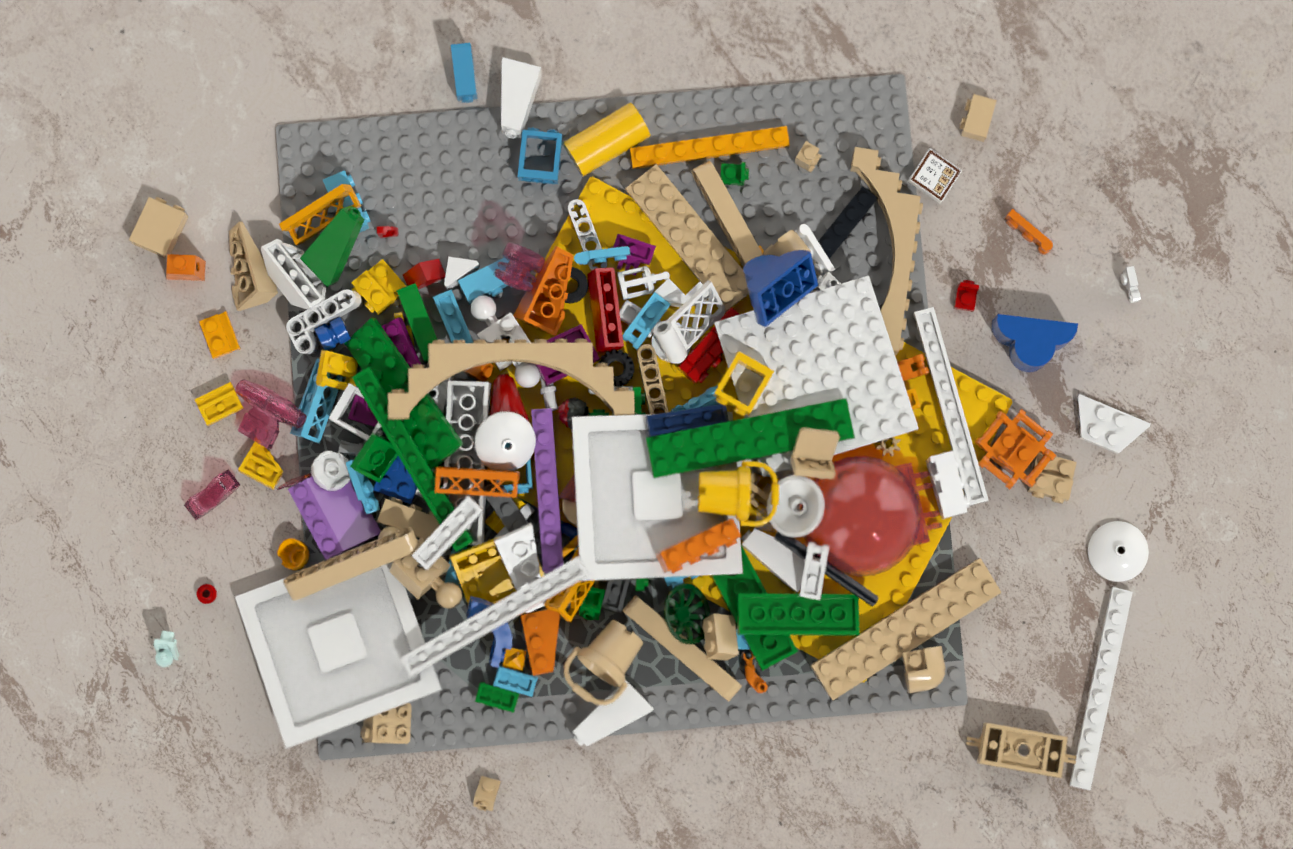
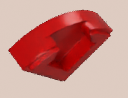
M376 227L380 238L396 237L399 235L397 227Z

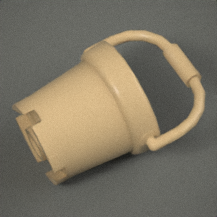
M611 620L588 647H582V649L576 647L564 665V676L572 690L587 702L590 701L596 705H608L621 696L628 686L625 682V673L643 645V641L634 632L630 633L626 630V626L615 620ZM576 655L580 662L600 679L612 686L620 687L614 696L607 700H597L592 697L593 695L571 680L569 666Z

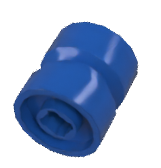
M340 316L331 320L329 325L323 324L314 328L323 348L327 351L335 348L336 343L344 344L351 339Z

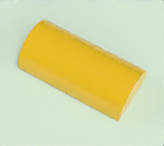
M630 102L562 142L582 177L649 138L650 132L640 113Z

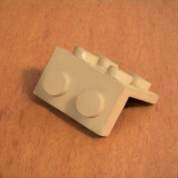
M800 429L790 459L794 475L834 479L836 472L832 459L839 440V433L818 429Z
M406 703L364 719L361 728L363 743L408 744L411 731V704Z

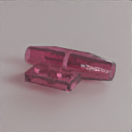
M245 379L237 384L236 393L253 407L245 413L238 428V432L268 449H272L280 432L279 422L295 428H301L305 424L306 414L285 397L263 385Z

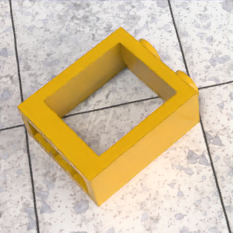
M738 351L714 393V396L717 397L716 401L724 406L727 404L733 406V411L741 416L745 414L749 416L774 371ZM738 363L764 378L749 406L722 392Z

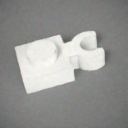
M1134 266L1126 267L1122 271L1123 274H1121L1122 284L1126 285V289L1129 292L1130 303L1139 302L1141 296L1137 287L1138 281Z

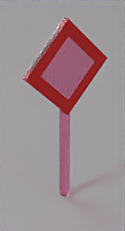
M309 473L293 478L279 486L277 490L296 485L307 477H312V474Z

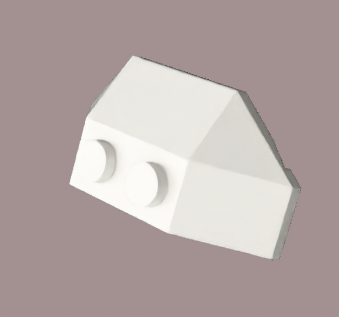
M279 239L261 247L267 274L291 305L309 310L325 300L326 285L300 259L305 253L303 250L283 243Z

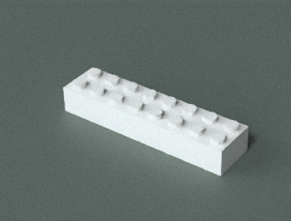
M448 381L446 419L464 444L444 461V467L487 469V466L482 463L476 453L475 435L481 423L490 415L491 383ZM444 477L443 489H449L454 483L449 477ZM463 478L458 483L464 490H470L474 486L469 478ZM484 479L479 484L481 488L487 485V479ZM447 494L455 509L467 496H470L484 510L467 528L474 539V542L469 545L484 543L486 497L481 495Z

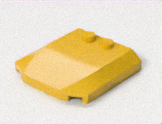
M494 539L450 555L468 604L470 596L485 599L496 604L517 592ZM539 562L540 577H543L545 575Z

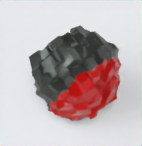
M576 397L566 399L558 407L559 419L567 428L572 429V417H587L589 415V407L586 406L585 402Z

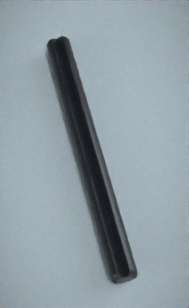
M777 531L774 539L806 561L808 547L795 538L785 536ZM813 553L814 558L821 559V556H819L816 553ZM827 561L825 575L868 605L873 607L877 603V595Z

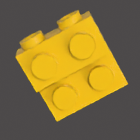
M384 259L380 260L370 270L364 271L351 282L354 286L351 290L358 292L366 300L364 305L371 313L375 311L378 315L399 299L397 290L406 287Z

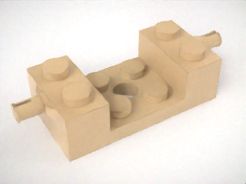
M983 723L982 734L979 739L968 736L966 739L974 741V743L966 741V745L978 747L977 764L1061 778L1064 762L1076 763L1075 760H1070L1076 759V755L1065 754L1068 737ZM1022 744L1029 748V753L1026 756H1021L1018 753V747Z

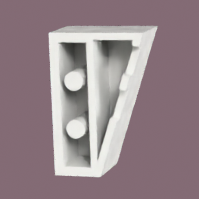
M954 451L929 457L925 462L941 519L968 512L969 502L963 494L962 488H964L961 476H959L958 463Z

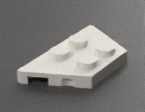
M1081 394L1077 396L1080 439L1116 454L1120 453L1151 425V423Z

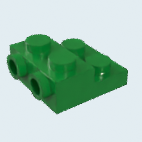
M372 433L350 467L380 483L398 454L389 439Z

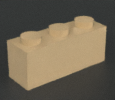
M397 498L385 499L377 520L380 524L396 527L400 530L410 527L416 537H422L424 540H427L440 526L432 511L426 514L421 512V507L413 504L407 507L402 505L403 501Z

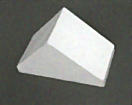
M448 257L444 282L447 291L457 285L458 280L479 269V263L476 260Z

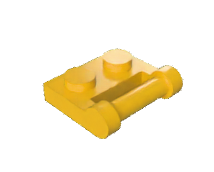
M321 350L316 385L321 387L329 386L344 391L349 383L356 387L352 377L357 373L358 362L353 357ZM327 373L346 377V381L341 382L327 377Z

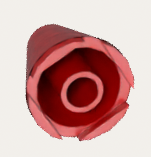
M508 374L498 375L493 382L489 416L498 412H514L523 416L529 422L514 378Z

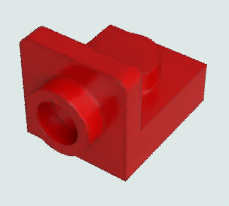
M971 280L960 282L957 285L954 309L974 312L977 291L980 285H976Z

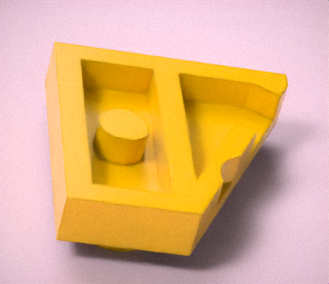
M259 437L256 438L238 468V472L272 490L275 489L284 474L282 468L274 460V457Z

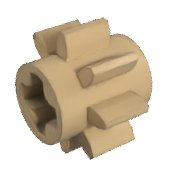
M892 437L879 441L880 445L876 447V450L881 449L883 451L882 456L889 453L893 457V450H900L896 445L901 440H896ZM890 440L893 447L886 449V444L883 442Z

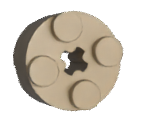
M790 230L777 239L778 241L774 245L771 244L763 252V255L780 257L794 250L810 252L811 250L794 230Z

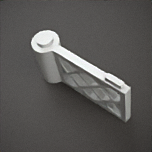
M707 281L667 321L659 322L654 327L653 333L669 362L674 364L683 362L687 356V350L714 322L719 321L724 316L725 306L711 281ZM709 290L708 300H703L705 292ZM697 303L695 314L690 313L691 306ZM702 304H707L705 314H701ZM713 304H716L718 310L711 315ZM683 316L682 326L678 327L676 321ZM689 317H694L692 327H687ZM703 317V325L698 328L699 319ZM686 331H691L690 338L685 341Z

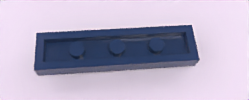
M722 404L645 417L649 437L729 422L726 406Z

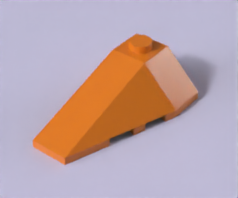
M557 246L554 248L522 297L514 318L553 336L557 335L565 316L564 304L568 296L566 292L567 284L571 276L574 255Z

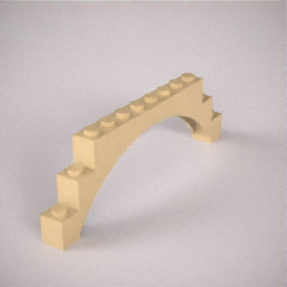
M855 147L850 171L856 172L867 184L873 195L878 198L877 201L883 211L890 233L893 256L892 275L888 293L880 311L894 354L897 355L899 350L903 349L904 344L901 332L905 330L907 319L904 318V311H908L909 299H906L907 291L910 292L912 287V280L909 279L910 272L914 271L915 266L912 254L916 253L918 241L914 240L915 234H919L920 222H917V218L922 213L923 203H920L921 196L897 193L901 191L902 180H899L900 173L876 170L880 168L881 164L878 150Z
M524 339L514 340V343H506V340H494V343H486V340H474V343H465V340H453V344H445V340H433V344L428 345V368H425V365H412V368L408 369V393H405L403 389L392 390V393H388V420L409 419L411 410L429 391L459 372L489 363L525 362L546 366L576 379L588 387L612 411V416L634 415V391H629L628 387H619L617 391H614L613 367H608V363H597L596 367H593V343H587V339H576L575 343H567V339H556L555 343H547L546 339H537L535 343H527V340Z

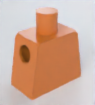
M167 254L166 279L205 281L206 261L196 255Z

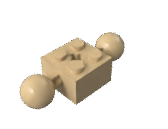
M392 526L386 527L380 532L378 539L400 529ZM422 537L418 540L420 546L425 542ZM414 553L393 562L389 572L417 599L433 588L436 591L437 602L442 607L451 609L460 604L462 600L460 587L454 583H444L441 580L447 574L450 564L442 556L428 570L412 557Z

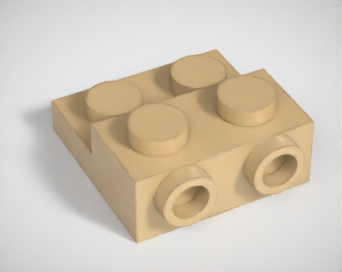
M1038 453L1035 457L1033 469L1044 456L1041 453ZM1055 457L1053 461L1050 460L1036 478L1034 486H1028L1027 492H1031L1033 497L1043 499L1046 496L1052 498L1051 501L1063 504L1064 501H1068L1070 498L1077 462Z

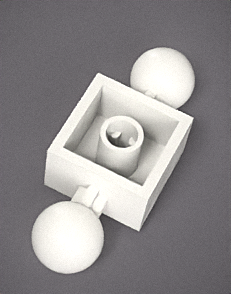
M479 296L471 303L473 317L479 321H485L488 325L486 329L477 334L479 340H486V343H494V340L509 338V343H514V340L524 339L527 340V343H531L511 312L498 320L495 316L496 304L492 298ZM525 362L495 363L500 371L513 363L516 368L515 379L522 387H533L540 380L541 375L535 364Z

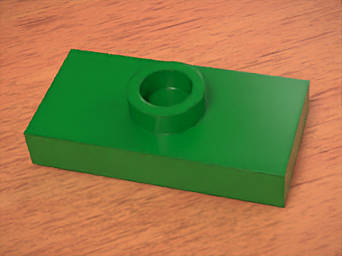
M480 682L475 702L514 713L520 693Z

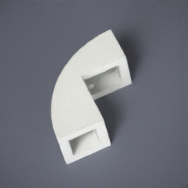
M668 278L655 293L669 302L671 306L681 307L703 284L699 282L685 295ZM709 290L705 292L703 300H707L709 298Z

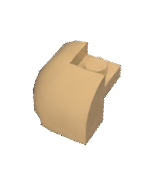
M942 646L902 653L908 694L931 690L943 681L945 662Z

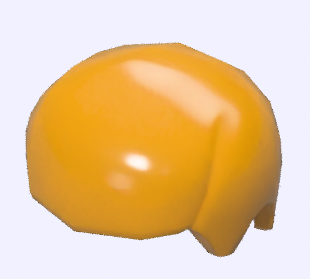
M288 538L279 545L277 556L282 560L284 567L296 571L302 569L308 563L309 549L304 542Z

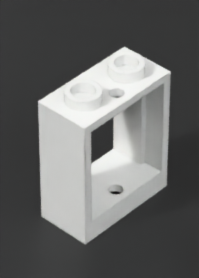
M349 383L329 419L367 441L370 437L369 435L341 420L355 394L364 399L360 390ZM379 422L372 433L382 436L384 431L381 430L382 427Z

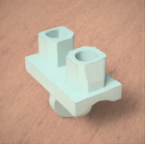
M162 631L160 640H154L153 645L157 653L155 660L160 667H168L172 664L173 659L178 660L179 658L174 632Z

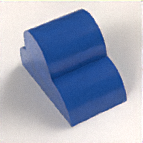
M806 250L790 251L780 257L775 255L759 256L748 261L743 268L756 322L763 327H767L818 286L810 251Z
M997 314L992 320L994 337L1001 344L1009 346V357L1012 364L1023 372L1040 370L1052 359L1055 351L1062 349L1074 338L1078 329V323Z

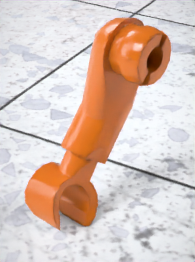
M749 649L751 657L748 659L745 657V653L742 652L741 657L746 661V665H744L746 681L756 692L765 693L768 686L755 672V665L752 661L754 656Z

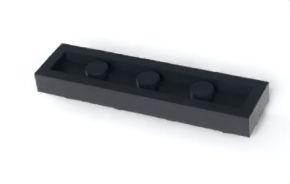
M863 186L818 241L829 260L878 199Z

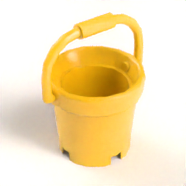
M743 461L737 470L699 472L698 512L735 516L737 520H740L741 526L764 525L773 518L777 505H779L780 484H778L777 476L773 469L765 463ZM747 466L765 469L769 472L773 484H771V512L766 518L759 521H747L751 497L750 468Z

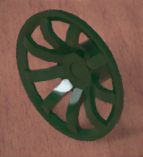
M679 584L667 595L664 616L672 636L686 645L699 643L705 637L702 628L692 620H703L709 617L710 608L703 593L691 584ZM682 589H689V596L684 601L685 595ZM676 592H678L679 594L678 603L674 599H672V596ZM697 594L700 601L689 607L694 595ZM704 606L705 615L692 614L693 611ZM690 627L695 629L699 634V636L695 639H693V633ZM683 629L687 633V639L679 636Z

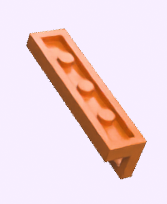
M439 466L436 468L435 493L517 498L520 471ZM449 477L454 484L449 489L440 488V478ZM463 478H469L474 486L470 490H464L458 483ZM484 479H488L495 487L490 491H484L479 484ZM504 481H513V493L504 492L499 485Z

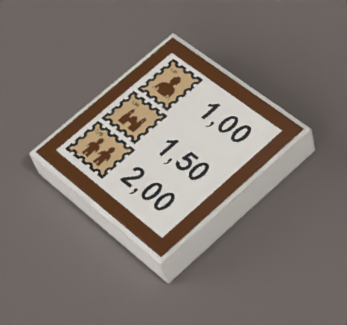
M928 149L908 182L940 204L962 170L932 149Z

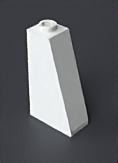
M503 57L501 87L502 134L509 138H522V130L525 129L542 76L541 67Z
M757 529L753 532L748 530L741 538L744 541L742 547L792 591L797 593L802 585L805 560L776 541L774 537Z
M625 680L628 686L621 696L613 703L599 705L573 731L575 734L573 739L580 746L583 744L589 746L652 712L654 708ZM617 687L605 700L614 696L620 687Z

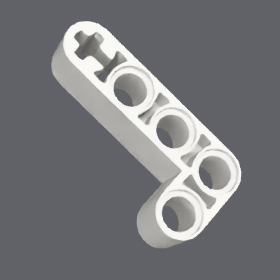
M343 290L317 304L315 307L291 318L287 322L286 328L296 350L303 354H314L319 346L313 333L315 331L314 328L328 324L331 320L359 307L361 304L360 294L352 290ZM332 304H335L336 310L331 314L329 308ZM315 313L318 314V321L316 323L312 320V316ZM300 322L301 330L296 332L295 326ZM306 340L310 342V347L307 350L304 349Z

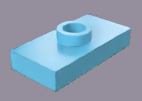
M499 666L493 686L533 697L538 677Z

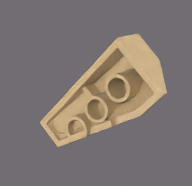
M238 222L229 231L230 255L234 259V265L231 268V275L235 277L232 295L236 310L241 311L269 302L278 294L276 284L267 274L264 259L243 222Z

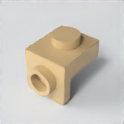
M481 776L473 806L482 811H493L501 781Z

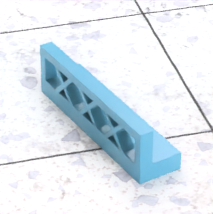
M319 358L316 359L290 431V434L302 437L320 444L339 390L329 386L321 387L316 385ZM337 375L333 380L342 382L343 377ZM329 387L331 393L325 399L323 392L325 388ZM322 406L324 413L318 418L316 411L318 407ZM313 425H316L317 428L315 437L308 435Z

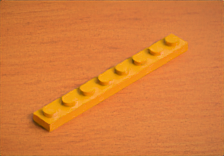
M787 126L634 147L630 148L632 168L637 169L651 167L656 164L666 165L790 147Z

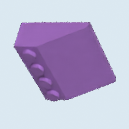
M313 476L288 489L325 560L348 552L378 536L381 532L373 515L366 514L362 501H358L351 478L342 489L336 491L321 488L314 481Z

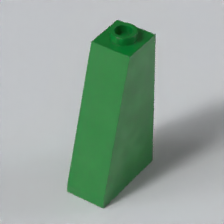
M351 205L342 208L300 258L327 287L339 281L365 220L361 216L360 211Z
M414 283L397 290V293L426 364L428 363V345L433 344V340L438 339L418 287Z

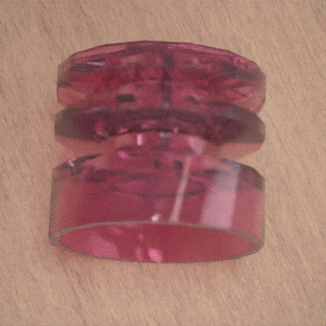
M509 242L502 253V256L509 262H498L497 265L502 270L495 269L493 275L512 288L532 292L534 286L529 282L536 283L537 278L530 272L540 273L546 260L530 249Z

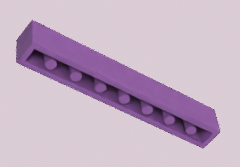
M552 408L532 409L531 412L532 426L536 438L534 453L543 572L550 573L564 565L553 413Z

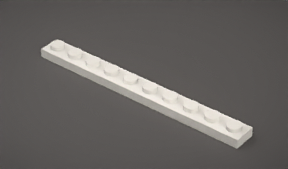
M934 307L916 311L913 314L951 448L958 463V472L963 481L964 494L968 499L969 506L989 501Z
M576 557L400 659L409 676H413L586 578L589 574L580 557Z
M1115 587L1111 588L1078 741L1076 763L1073 765L1069 786L1091 790L1132 591Z

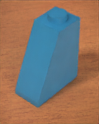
M471 43L452 44L451 53L457 99L462 101V103H471L474 99H478Z

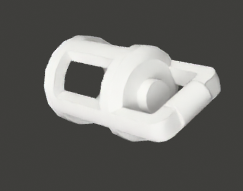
M647 266L617 272L623 300L653 293V284L659 280H667L670 276L668 272L656 275L654 273L651 274ZM644 271L642 273L643 278L625 282V275ZM644 284L645 288H648V290L631 294L627 293V288Z

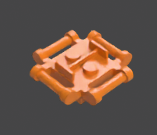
M1023 409L1012 420L1005 413L999 411L990 427L981 438L978 437L975 441V444L986 452L978 465L981 468L985 467L1004 482L1005 487L1009 490L1018 479L1029 487H1033L1036 483V478L1050 460L1053 461L1056 457L1053 451L1044 446L1053 433L1049 430L1046 431L1026 415ZM1020 420L1042 437L1039 442L1023 427L1017 425ZM1001 424L1006 425L995 442L989 446L987 442ZM1040 452L1044 456L1032 472L1026 475L1024 471ZM990 458L1011 474L1012 477L1010 478L989 461Z

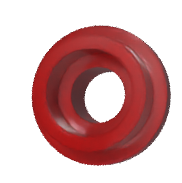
M211 584L201 585L196 593L197 599L203 604H211L217 598L216 588ZM205 590H209L210 595L207 598L203 596V592Z

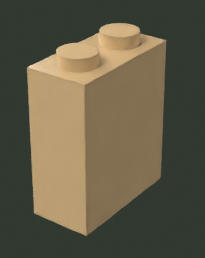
M149 197L129 241L133 245L167 259V254H172L188 219V215L184 212L185 209L180 206L174 205L171 207L166 205L167 201L159 197L155 199Z

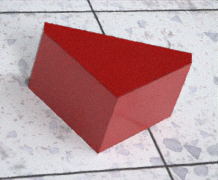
M434 259L420 262L402 275L407 286L416 283L419 290L444 279L446 273L440 260Z

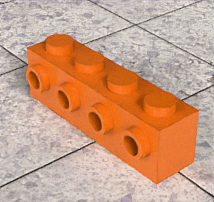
M733 518L657 553L656 557L663 572L671 571L673 574L682 570V565L687 562L692 565L701 561L700 556L706 553L709 557L720 552L718 548L723 545L728 548L738 543L736 539L741 537V534Z

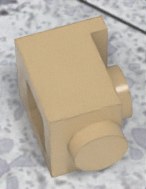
M806 141L796 156L794 163L812 173L822 156L818 154L820 149Z

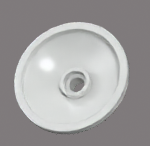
M498 412L489 416L481 423L475 435L476 453L482 463L492 470L514 471L519 469L531 458L536 444L535 433L530 423L523 416L514 412ZM507 442L511 443L509 448L504 447Z
M788 476L778 482L780 484L779 505H777L776 513L770 522L779 533L785 536L801 537L812 532L820 523L824 513V498L818 485L811 479L804 476ZM770 492V494H769L768 501H767V514H768V515H769V513L771 512V509H772V505H771V492ZM803 504L804 508L801 511L800 506Z
M1122 521L1106 523L1099 527L1089 540V562L1095 572L1107 580L1115 582L1130 580L1144 569L1148 560L1149 549L1144 535L1138 528ZM1118 547H1122L1124 549L1123 554L1118 553Z

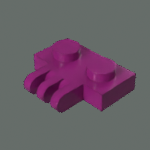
M617 234L613 248L628 246L631 253L630 256H626V260H619L617 270L621 271L623 263L626 264L625 271L630 270L631 266L639 268L640 263L650 266L656 246Z

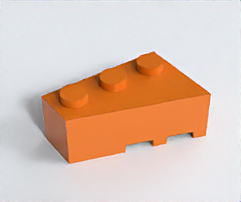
M547 609L521 615L533 676L554 672L560 614Z

